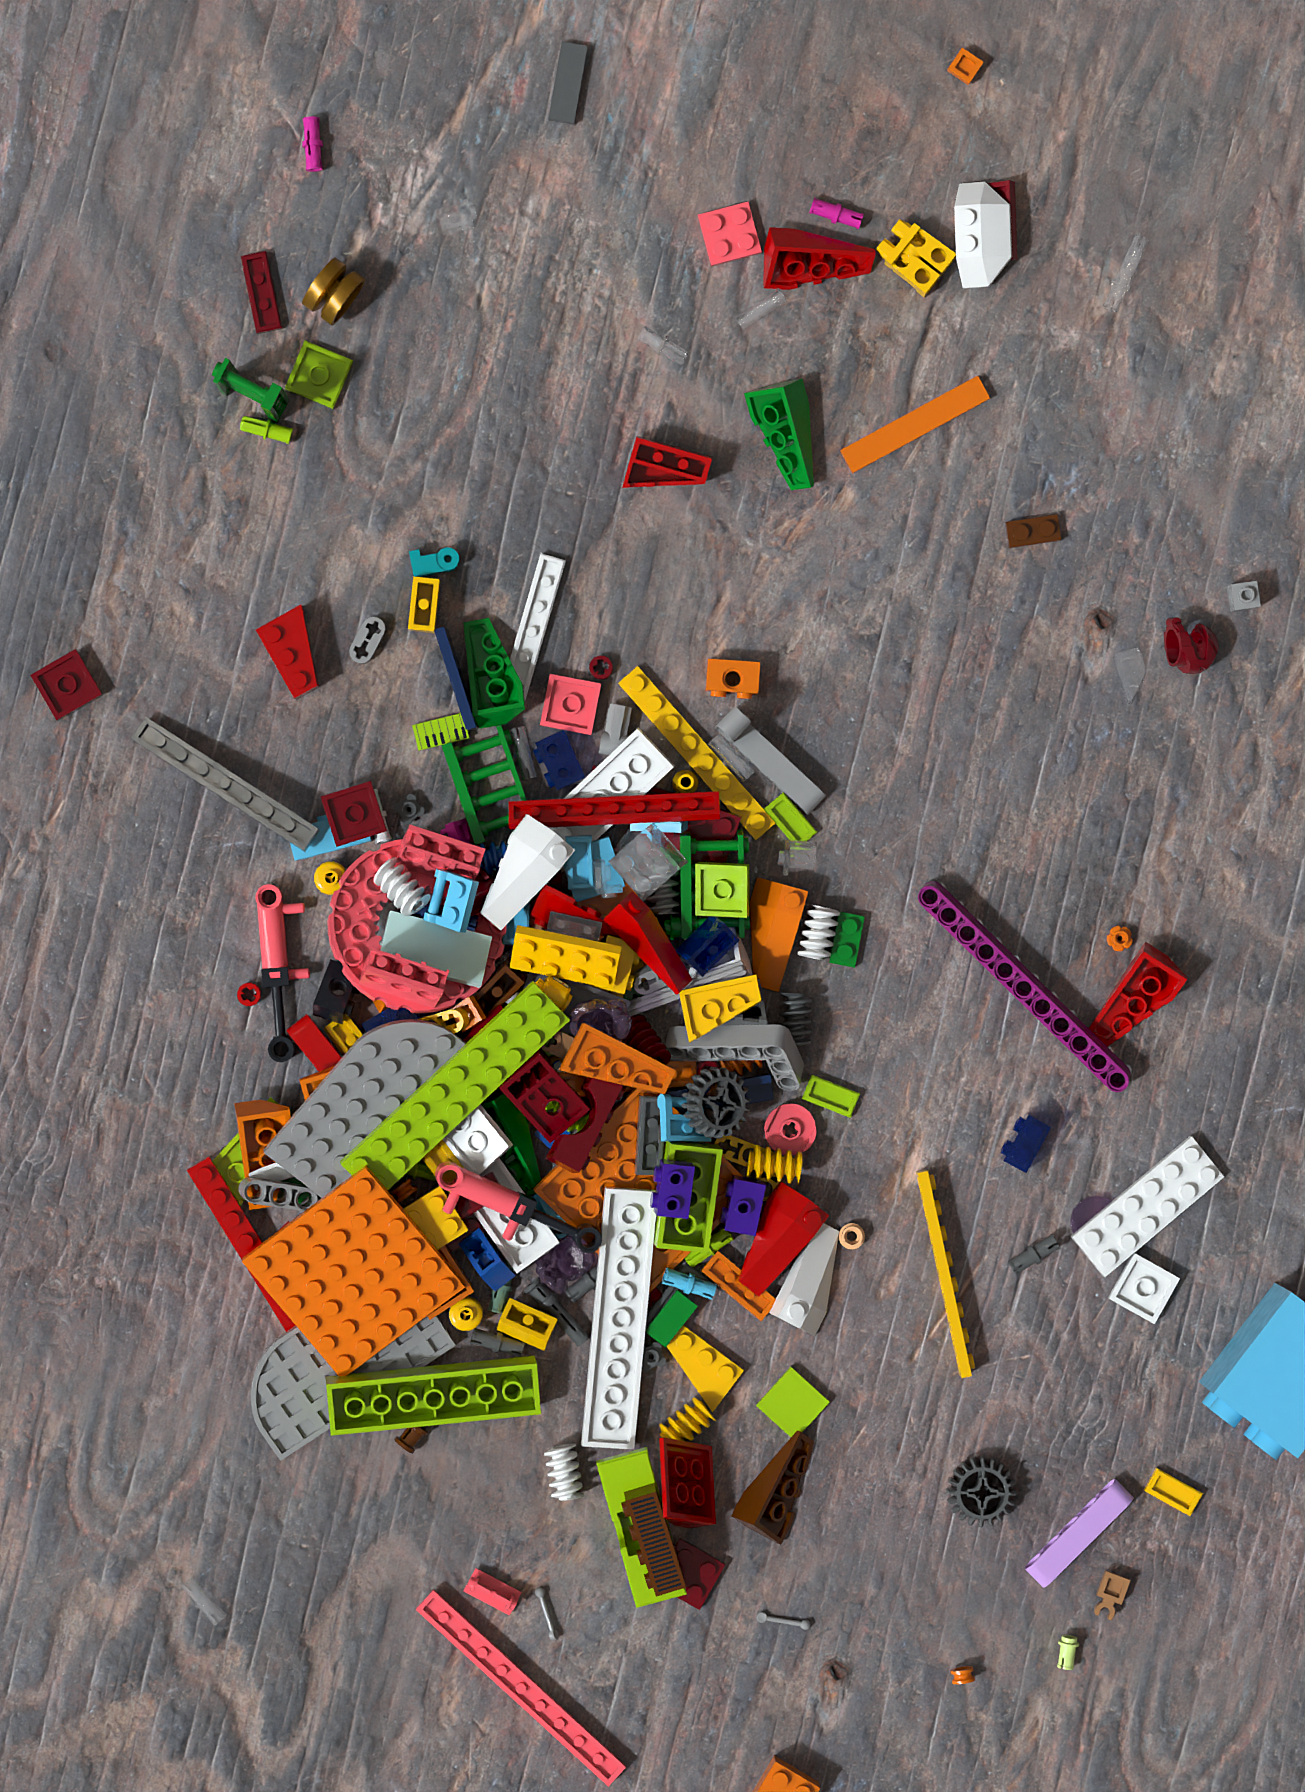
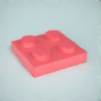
M749 202L698 214L711 267L762 253Z
M550 674L540 726L592 735L601 684Z

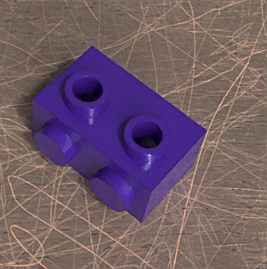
M660 1159L659 1166H655L653 1180L657 1182L656 1192L651 1193L650 1208H654L653 1211L657 1216L688 1219L695 1166L692 1162Z

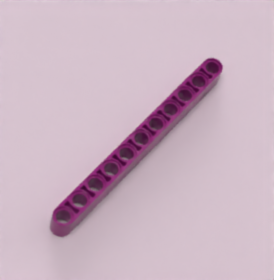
M937 881L925 883L918 894L921 906L1105 1086L1113 1092L1125 1090L1131 1078L1130 1069L948 890ZM928 889L934 890L938 898L936 900H929L925 896V891ZM945 908L954 909L956 917L952 919L946 917L943 910ZM964 926L972 927L975 935L972 937L964 935L962 928ZM985 944L992 946L994 953L992 955L984 954L981 951V946ZM1001 963H1008L1012 966L1013 971L1011 973H1004L999 965ZM1026 981L1031 985L1032 989L1027 992L1022 991L1018 983ZM1041 999L1048 1001L1050 1008L1046 1010L1039 1008L1037 1001ZM1065 1018L1069 1026L1060 1028L1055 1020ZM1083 1036L1088 1044L1079 1046L1075 1043L1074 1038ZM1097 1054L1103 1055L1106 1058V1063L1101 1065L1095 1063L1093 1056ZM1121 1073L1125 1077V1081L1121 1083L1115 1082L1111 1075Z

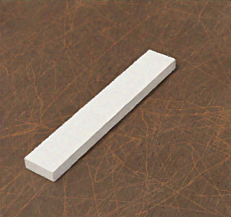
M542 553L538 560L510 657V661L523 684L525 701L566 560Z

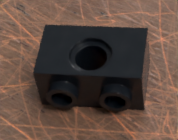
M330 959L313 1003V1015L343 1025L345 1017H350L355 1005V1002L352 1001L354 994H359L360 991L343 974L342 963ZM342 990L345 993L343 995H336L333 992Z

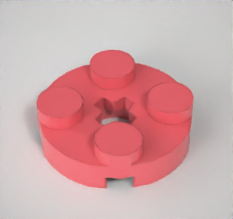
M798 1104L779 1105L769 1113L764 1124L767 1142L774 1151L780 1148L782 1155H785L787 1150H791L792 1156L796 1155L798 1151L804 1152L808 1150L816 1137L815 1120L806 1108ZM793 1122L795 1123L794 1128L798 1130L797 1134H791L787 1137L785 1136L786 1131L783 1129V1126Z

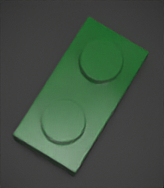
M840 912V915L837 917L838 925L835 928L836 934L833 938L829 963L855 968L865 916Z

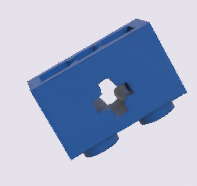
M480 1228L459 1243V1246L480 1277L495 1292L516 1276L495 1244Z

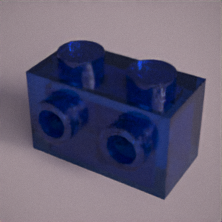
M564 730L535 742L537 748L533 752L538 763L544 762L548 770L547 773H544V776L550 788L555 786L556 790L559 791L586 778Z
M709 916L675 951L693 971L703 977L740 940L724 922L715 916Z
M1026 1113L1023 1118L1019 1116L1012 1129L1015 1131L1011 1140L1007 1139L1001 1148L1000 1153L1003 1154L1001 1160L1027 1173L1051 1127Z

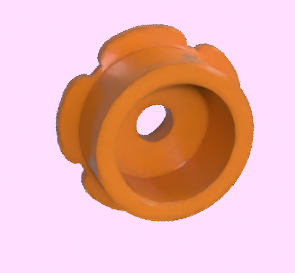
M1115 926L1111 928L1110 934L1107 935V943L1109 946H1112L1113 950L1123 951L1132 945V933L1127 927ZM1118 936L1122 937L1121 941H1118Z

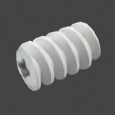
M393 857L379 868L375 874L374 883L380 886L383 893H387V898L394 901V905L397 908H401V913L404 916H409L426 906L431 895L427 894L421 897L425 889L419 887L415 890L414 888L417 886L418 881L414 879L408 882L411 873L405 872L401 874L405 867L402 864L394 867L398 859Z
M812 905L815 909L807 910L806 914L811 916L813 920H806L804 922L811 929L802 931V934L808 940L800 941V945L805 947L806 950L798 951V955L824 961L823 957L831 956V953L825 950V947L833 946V942L828 940L827 937L835 936L836 934L829 927L838 925V922L833 920L832 916H839L840 912Z
M575 1443L558 1445L544 1453V1456L552 1457V1460L547 1462L546 1466L554 1467V1470L547 1475L556 1478L555 1481L549 1484V1487H554L558 1490L552 1493L551 1497L559 1498L561 1501L584 1497V1493L577 1492L583 1487L582 1483L575 1481L581 1477V1473L573 1471L579 1467V1462L571 1461L577 1457V1452L570 1450L576 1446Z

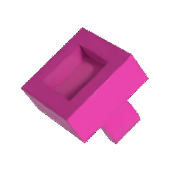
M466 818L445 824V828L440 831L441 835L448 833L450 838L469 844L474 843Z

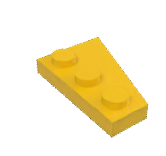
M757 975L682 990L679 995L689 1043L762 1002Z
M685 1325L680 1328L667 1345L669 1351L713 1412L743 1373L744 1369Z

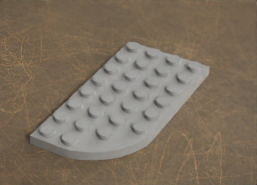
M398 1020L373 1028L363 1034L352 1045L265 1147L264 1153L323 1198L352 1176L340 1164V1161L460 1050L466 1042L444 1026L424 1020Z
M426 1316L350 1374L424 1367L456 1346V1344L437 1316L431 1320ZM297 1326L276 1338L264 1351L256 1366L251 1385V1406L255 1423L280 1461L330 1429L325 1376L337 1375Z

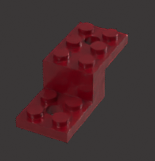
M501 1004L486 1016V1019L472 1027L461 1039L467 1043L504 1007ZM541 1048L499 1086L500 1090L549 1143L554 1141L557 1135H561L590 1110L585 1101L555 1070L552 1060ZM550 1101L560 1103L558 1110L555 1112H548L546 1105Z

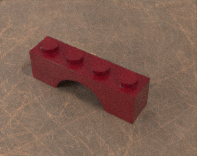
M586 1077L581 1090L589 1101V1118L580 1131L572 1135H557L545 1159L571 1173L584 1171L591 1159L588 1155L592 1147H596L602 1137L600 1131L604 1123L607 1124L614 1113L612 1107L616 1100H620L626 1087L621 1084Z

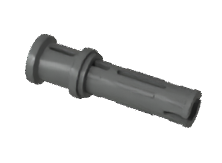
M539 1275L524 1288L523 1292L525 1294L529 1293L539 1304V1310H546L550 1316L557 1318V1324L579 1347L590 1335L583 1330L557 1300L558 1294L551 1292L542 1282L543 1278L541 1275Z

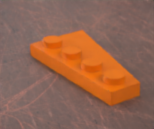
M585 1023L581 1024L559 1068L560 1071L661 1094L666 1093L676 1073V1070Z

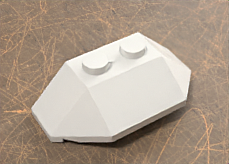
M986 182L959 184L954 206L956 260L962 286L964 289L990 287L994 279L1012 258L1010 204Z

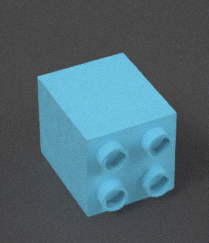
M1274 1283L1199 1382L1210 1390L1202 1403L1234 1428L1243 1417L1250 1421L1251 1425L1243 1435L1276 1461L1285 1449L1296 1458H1299L1305 1450V1302L1291 1291Z

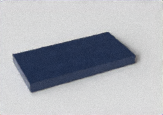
M446 627L435 629V635L465 728L468 731L480 729L473 717L471 699L449 631Z

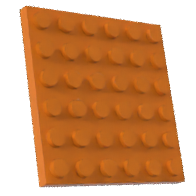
M634 1088L613 1109L614 1113L607 1124L604 1123L600 1131L602 1133L601 1140L596 1147H592L588 1155L591 1159L584 1171L571 1173L556 1165L533 1188L566 1223L574 1227L589 1223L595 1226L601 1234L605 1187L656 1190L657 1182L653 1180L654 1175L635 1174L639 1095L659 1096L661 1093ZM672 1107V1114H681L675 1107ZM723 1155L712 1230L721 1223L719 1219L722 1207H727L728 1197H725L727 1181L732 1182L733 1175L742 1176ZM586 1232L581 1238L589 1244L593 1241L594 1234ZM653 1244L649 1293L662 1281L666 1268L674 1269L691 1251L656 1248Z
M367 1165L242 1258V1263L338 1376L350 1374L464 1289L466 1285Z

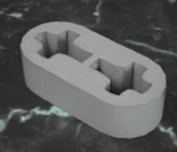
M369 617L363 622L349 650L352 660L356 663L366 664L375 654L386 631L385 624L381 619ZM375 622H378V628L381 632L379 634L374 633L371 640L367 639L370 632L367 625H373ZM365 641L368 642L366 651L369 653L368 656H362L360 659H357V653L354 651L355 648H361Z
M648 965L639 968L633 973L635 976L633 986L639 994H650L667 986ZM646 978L648 983L643 985L641 979Z

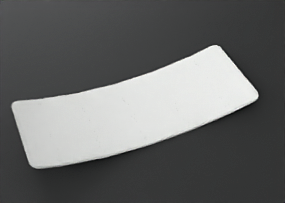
M277 1163L249 1173V1177L276 1181L294 1177ZM253 1184L255 1190H258V1185Z

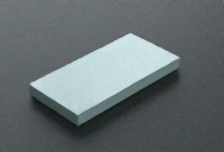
M390 910L380 951L393 955L398 953L401 954L402 958L418 963L423 961L426 962L427 966L443 971L448 969L450 971L446 980L480 988L492 936L466 930V933H460L425 921L422 918L410 915L404 916L402 913Z

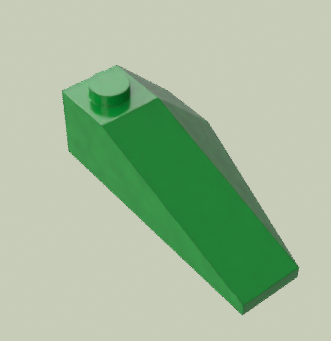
M803 379L783 381L744 393L750 417L755 426L759 425L766 437L763 440L767 447L771 446L776 455V464L791 490L813 487L810 408Z
M484 618L463 622L473 717L480 729L505 725L526 709L523 684L490 619Z
M501 1090L495 1091L481 1105L513 1144L500 1159L526 1195L537 1194L533 1188L541 1181L527 1119Z

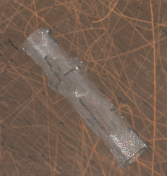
M1134 234L1119 272L1110 283L1112 287L1103 304L1105 309L1110 311V308H1112V312L1118 313L1126 292H1129L1131 289V280L1150 242L1147 238L1142 237L1140 239V235Z

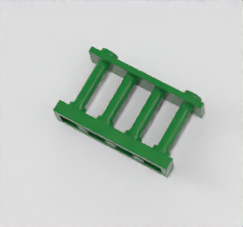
M227 358L224 359L223 363L218 362L212 372V376L215 377L213 382L223 395L227 396L230 389L235 390L260 403L267 417L278 423L290 400L281 386L272 383L270 388L259 386L238 375V371Z
M501 725L496 727L499 734L497 736L461 748L459 746L453 747L452 742L441 745L475 845L486 842L484 836L489 835L488 832L509 826V814L488 822H484V820L479 822L476 812L480 811V807L518 794L521 801H527L508 746L513 744L509 730H503ZM500 745L503 746L507 760L469 773L461 771L459 762L463 761L464 757ZM511 770L515 785L477 798L476 796L470 797L467 787L472 786V782Z
M737 830V840L696 841V838H691L690 831L680 833L682 939H692V931H697V928L738 927L739 938H745V930L750 928L749 916L747 918H697L696 915H692V905H695V890H691V880H695V864H691V854H696V851L737 850L738 864H744V853H749L748 837H743V830Z

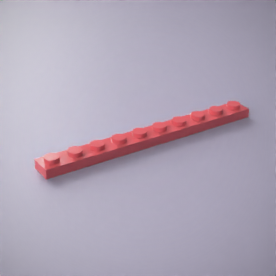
M433 1589L416 1607L415 1610L608 1787L626 1768V1765L436 1590Z

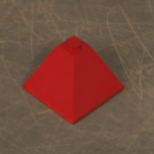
M664 1437L659 1438L663 1518L674 1526L697 1528L716 1524L712 1446Z

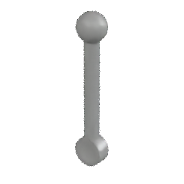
M538 1587L535 1590V1595L540 1599L549 1627V1637L552 1641L557 1640L559 1635L557 1630L554 1629L544 1598L545 1590L542 1587Z
M765 1612L757 1614V1621L760 1623L771 1621L800 1626L804 1630H808L811 1626L808 1620L796 1621L767 1616Z

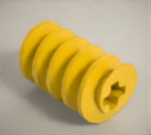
M756 1145L753 1151L750 1150L746 1177H750L752 1171L755 1170L756 1177L759 1179L763 1172H766L767 1180H770L775 1173L778 1182H781L783 1176L786 1175L788 1183L791 1184L794 1177H797L799 1184L803 1162L802 1152L798 1151L793 1158L791 1150H787L785 1155L782 1156L781 1149L777 1148L772 1155L770 1147L767 1146L764 1152L761 1153L760 1145Z
M693 1397L694 1407L685 1404V1414L679 1410L676 1411L678 1420L668 1417L669 1427L662 1423L659 1424L661 1429L660 1436L684 1441L685 1437L692 1441L694 1439L692 1431L700 1435L702 1433L700 1424L708 1428L710 1427L708 1418L714 1421L716 1419L702 1401Z

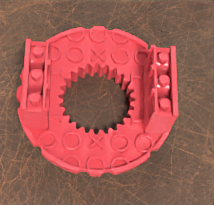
M409 825L403 839L381 844L377 851L369 850L348 867L339 880L340 889L334 891L330 901L332 913L328 916L327 926L333 955L336 960L342 963V972L353 986L369 999L383 1001L386 1007L399 1010L400 1008H406L411 1013H431L449 1009L455 1005L457 1000H465L482 988L496 969L495 961L499 960L502 956L504 945L501 939L506 934V926L499 930L481 912L475 914L479 915L475 932L492 936L482 985L480 988L446 980L450 971L448 969L443 971L427 966L426 962L423 961L418 963L402 958L401 954L398 953L393 955L380 951L382 937L377 935L380 929L377 923L380 919L379 915L387 902L391 903L392 901L387 898V893H383L380 886L374 883V877L387 860L396 857L398 862L394 867L400 864L404 865L405 868L401 874L410 872L411 877L408 882L414 879L418 881L414 889L423 887L425 889L424 893L432 897L437 878L434 876L436 868L448 870L478 882L490 879L480 866L485 853L484 848ZM446 881L440 905L445 904L450 881Z

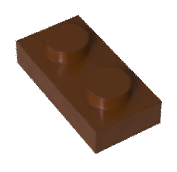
M1057 514L1005 522L1009 549L1061 541Z

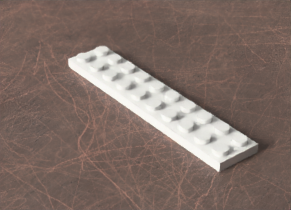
M605 1187L601 1224L602 1243L599 1247L581 1445L584 1447L634 1449L656 1223L654 1208H650L651 1193L656 1192V1190Z

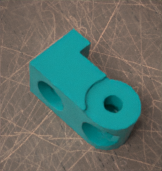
M445 547L438 553L420 556L419 549L409 551L414 577H426L451 572L459 564L457 551L450 547Z

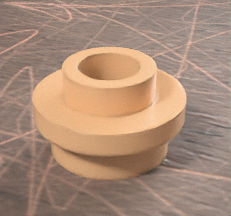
M848 1223L839 1231V1241L847 1249H857L865 1240L864 1230L858 1224ZM850 1231H854L857 1235L853 1241L847 1239V1234Z

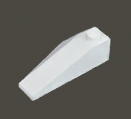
M527 814L508 839V847L504 858L500 860L498 866L500 868L496 879L491 884L481 910V914L499 930H502L543 888L575 851L558 834Z
M823 1223L815 1236L799 1252L769 1312L813 1336L816 1335L827 1312L839 1236L838 1230Z

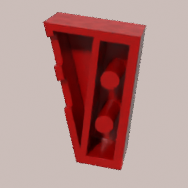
M637 436L622 488L705 484L713 457Z
M302 604L256 629L257 634L294 699L297 700L319 688Z

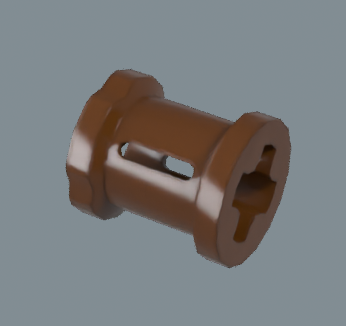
M424 1427L406 1428L401 1436H396L394 1440L403 1449L413 1454L415 1451L414 1447L423 1436H427L428 1431Z

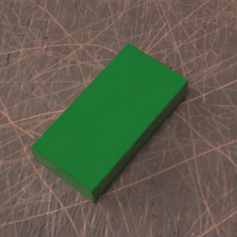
M676 1290L646 1328L645 1332L666 1348L698 1305Z

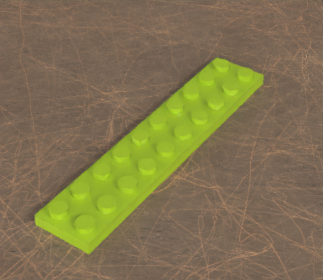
M532 981L340 1161V1164L351 1175L367 1165L384 1187L389 1190L570 1021L569 1017Z

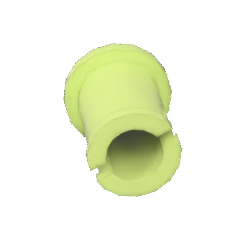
M1062 1635V1638L1058 1641V1644L1061 1646L1057 1667L1062 1668L1063 1666L1065 1670H1073L1076 1647H1079V1643L1075 1636Z

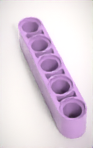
M1116 1479L1111 1480L1028 1562L1025 1570L1043 1588L1048 1586L1132 1502L1134 1497Z

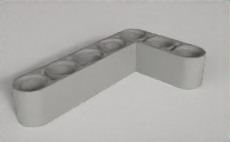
M735 706L715 726V729L807 815L826 797L811 780L751 725V721Z
M776 1024L721 1025L691 1043L688 1040L686 1026H674L668 1030L665 1046L666 1050L671 1053L670 1060H766L777 1085L781 1089L795 1091L800 1087L804 1062L791 1032L785 1026Z
M247 1177L239 1184L240 1196L253 1204L305 1211L321 1199L314 1191L302 1184L256 1177ZM252 1184H257V1194L249 1197L247 1195L248 1187ZM283 1188V1197L279 1200H274V1190ZM302 1192H308V1201L304 1204H299V1195Z

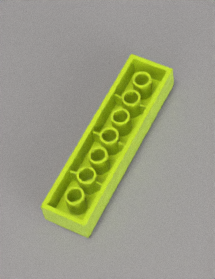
M535 1356L348 1374L347 1376H325L331 1436L541 1414L538 1370Z

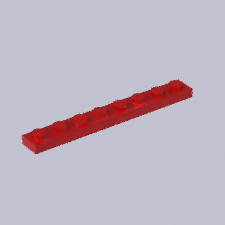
M719 791L509 801V829H515L526 814L547 828L720 819Z
M210 1156L186 1170L241 1260L263 1243ZM249 1271L285 1331L287 1332L296 1326Z

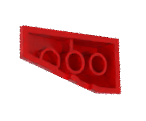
M1145 942L1088 1028L1108 1047L1132 1030L1135 1025L1145 1018H1149L1163 1005L1171 1002L1188 978L1166 954Z
M783 1182L777 1184L764 1202L763 1214L757 1227L756 1236L754 1237L751 1249L747 1252L738 1279L742 1285L758 1297L808 1244L829 1216L811 1200Z

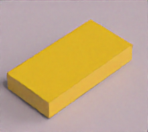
M1157 1467L1144 1488L1145 1492L1188 1516H1191L1203 1494Z

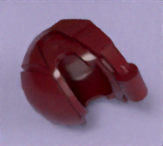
M1167 618L1166 631L1164 632V648L1169 665L1178 667L1181 672L1186 674H1200L1206 671L1213 664L1219 651L1216 635L1211 629L1201 623L1196 624L1191 634H1188L1181 624L1180 618Z

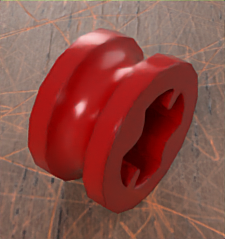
M245 983L239 987L237 998L242 1005L253 1006L260 1001L261 990L254 983ZM246 987L249 990L255 989L256 995H253L256 998L252 1002L250 999L244 1000L242 994H245L243 990Z

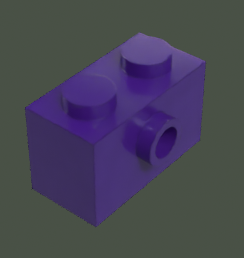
M733 1175L732 1182L727 1181L725 1197H728L727 1207H722L719 1222L723 1223L725 1231L756 1236L766 1188L763 1180Z

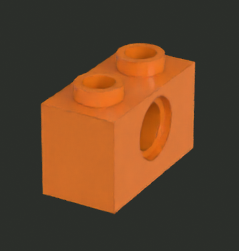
M708 659L705 691L711 692L710 696L726 697V693H737V698L752 699V694L757 695L759 690L760 662ZM730 672L737 673L740 677V683L734 687L727 685L725 682L726 674Z

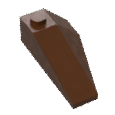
M797 1430L742 1493L731 1517L745 1527L781 1545L794 1519L795 1513L791 1512L795 1497H800L802 1489H799L798 1485L801 1475L807 1471L814 1441Z

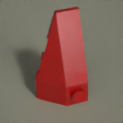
M769 227L764 247L763 286L765 289L791 290L798 288L799 284L813 282V285L821 284L824 279L836 277L841 280L870 274L876 251L872 248L798 229Z
M546 884L541 889L531 912V917L535 918L534 924L546 930L551 926L554 929L621 938L603 920L604 918L601 917V914L594 909L584 905L582 907L577 905L575 899Z
M633 891L603 919L676 995L693 980L652 910Z

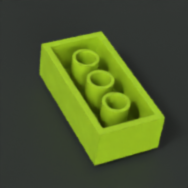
M666 1142L664 1159L692 1162L695 1166L688 1219L656 1215L654 1245L656 1248L709 1253L723 1151L718 1144Z

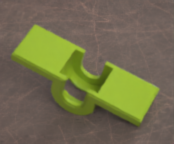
M647 1447L596 1460L636 1608L686 1595V1588L657 1597L653 1588L648 1589L644 1577L648 1570L646 1564L640 1565L636 1551L641 1548L638 1540L633 1542L629 1526H632L633 1523L631 1517H625L621 1502L625 1501L624 1492L654 1483L663 1509L662 1497L657 1486Z

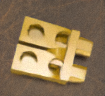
M899 219L891 232L901 239L900 242L894 246L884 238L876 251L885 259L884 264L888 268L892 269L925 298L939 280V277L943 275L954 261L956 253L922 230L917 224L914 223L911 226L909 223Z

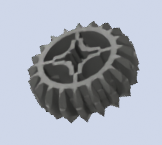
M711 1067L709 1071L703 1069L700 1071V1075L692 1076L694 1084H685L689 1092L682 1094L684 1098H687V1103L681 1105L688 1110L683 1115L685 1118L690 1119L688 1125L695 1128L696 1133L704 1134L708 1138H723V1135H732V1130H739L738 1122L746 1121L743 1113L750 1111L745 1107V1103H748L751 1099L745 1097L749 1089L742 1087L744 1080L737 1078V1074L727 1070V1068L718 1069L717 1067ZM710 1086L708 1093L704 1095L705 1091ZM710 1100H715L718 1103H721L722 1106L716 1105L715 1103L710 1102Z
M980 1456V1464H976L974 1457H970L971 1466L967 1467L966 1463L962 1461L960 1463L964 1469L962 1472L956 1468L953 1469V1473L958 1478H948V1482L955 1486L946 1488L948 1494H954L947 1501L949 1504L957 1503L951 1509L953 1513L962 1510L958 1517L961 1521L969 1516L968 1525L972 1526L975 1519H978V1526L983 1527L984 1519H987L989 1526H993V1517L996 1516L999 1522L1003 1521L1002 1516L999 1514L1001 1511L1007 1515L1011 1513L1005 1506L1006 1504L1014 1506L1016 1503L1013 1499L1009 1498V1496L1017 1495L1016 1490L1009 1489V1487L1016 1485V1481L1014 1479L1006 1480L1012 1473L1010 1470L1001 1473L1005 1467L1002 1462L996 1468L994 1467L995 1458L991 1457L988 1464H986L985 1457ZM986 1471L995 1474L1001 1480L1003 1488L988 1485ZM978 1472L974 1484L962 1487L963 1482L969 1475ZM983 1483L986 1490L989 1489V1491L984 1493L980 1500L978 1493L975 1494L974 1492L980 1490V1486ZM961 1495H967V1497L976 1499L977 1512L970 1510L963 1504ZM1002 1496L994 1508L985 1511L987 1502L991 1498Z

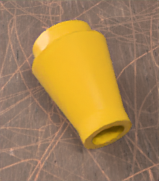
M681 770L673 777L672 785L677 793H694L698 788V778L692 771ZM685 777L690 779L691 783L689 787H683L681 785L682 778Z

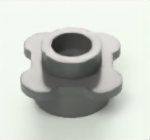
M408 794L405 800L396 802L393 806L394 811L399 813L402 823L405 825H410L413 819L422 817L425 812L424 808L418 805L416 796L413 794ZM407 807H411V812H407Z
M653 1342L652 1345L644 1347L642 1370L648 1372L653 1367H663L666 1364V1359L661 1353L662 1346L660 1343ZM650 1354L654 1355L653 1359L649 1358Z

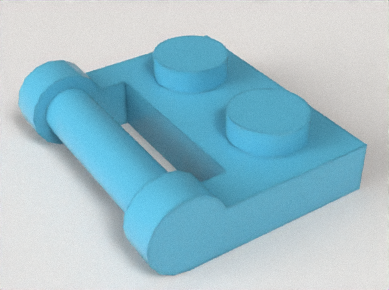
M436 868L434 876L437 878L429 909L425 911L423 920L460 933H466L479 882L448 870ZM446 881H450L442 915H439L438 912Z
M660 1094L658 1096L657 1106L660 1109L661 1141L711 1142V1138L705 1137L704 1134L696 1133L695 1128L688 1125L690 1119L685 1118L681 1114H672V1107L683 1108L681 1105L687 1103V1098L671 1097L670 1094Z

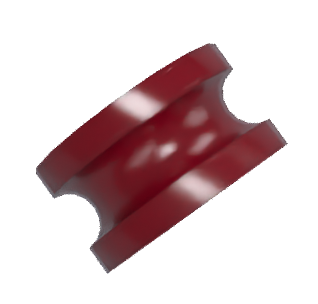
M596 656L591 660L589 670L594 678L605 680L611 676L613 665L608 657ZM598 661H604V665L607 663L609 666L608 669L604 670L605 674L598 675V671L594 672V667L598 666Z

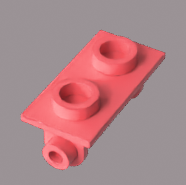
M475 1568L464 1589V1592L508 1615L514 1610L522 1593Z

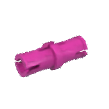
M315 116L303 118L304 141H302V148L305 149L306 171L308 172L323 170L321 161L323 141L320 140V118Z
M814 197L809 212L810 214L830 219L831 223L836 224V222L858 230L864 213L844 208L840 203L835 205Z

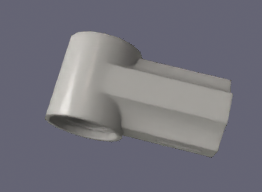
M610 704L606 728L602 733L599 754L610 755L628 738L627 731L631 707Z

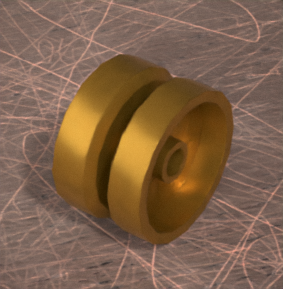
M336 257L331 259L317 275L302 300V305L312 312L319 310L323 306L321 318L331 326L335 325L349 309L365 283V279L355 271L344 277L346 265Z

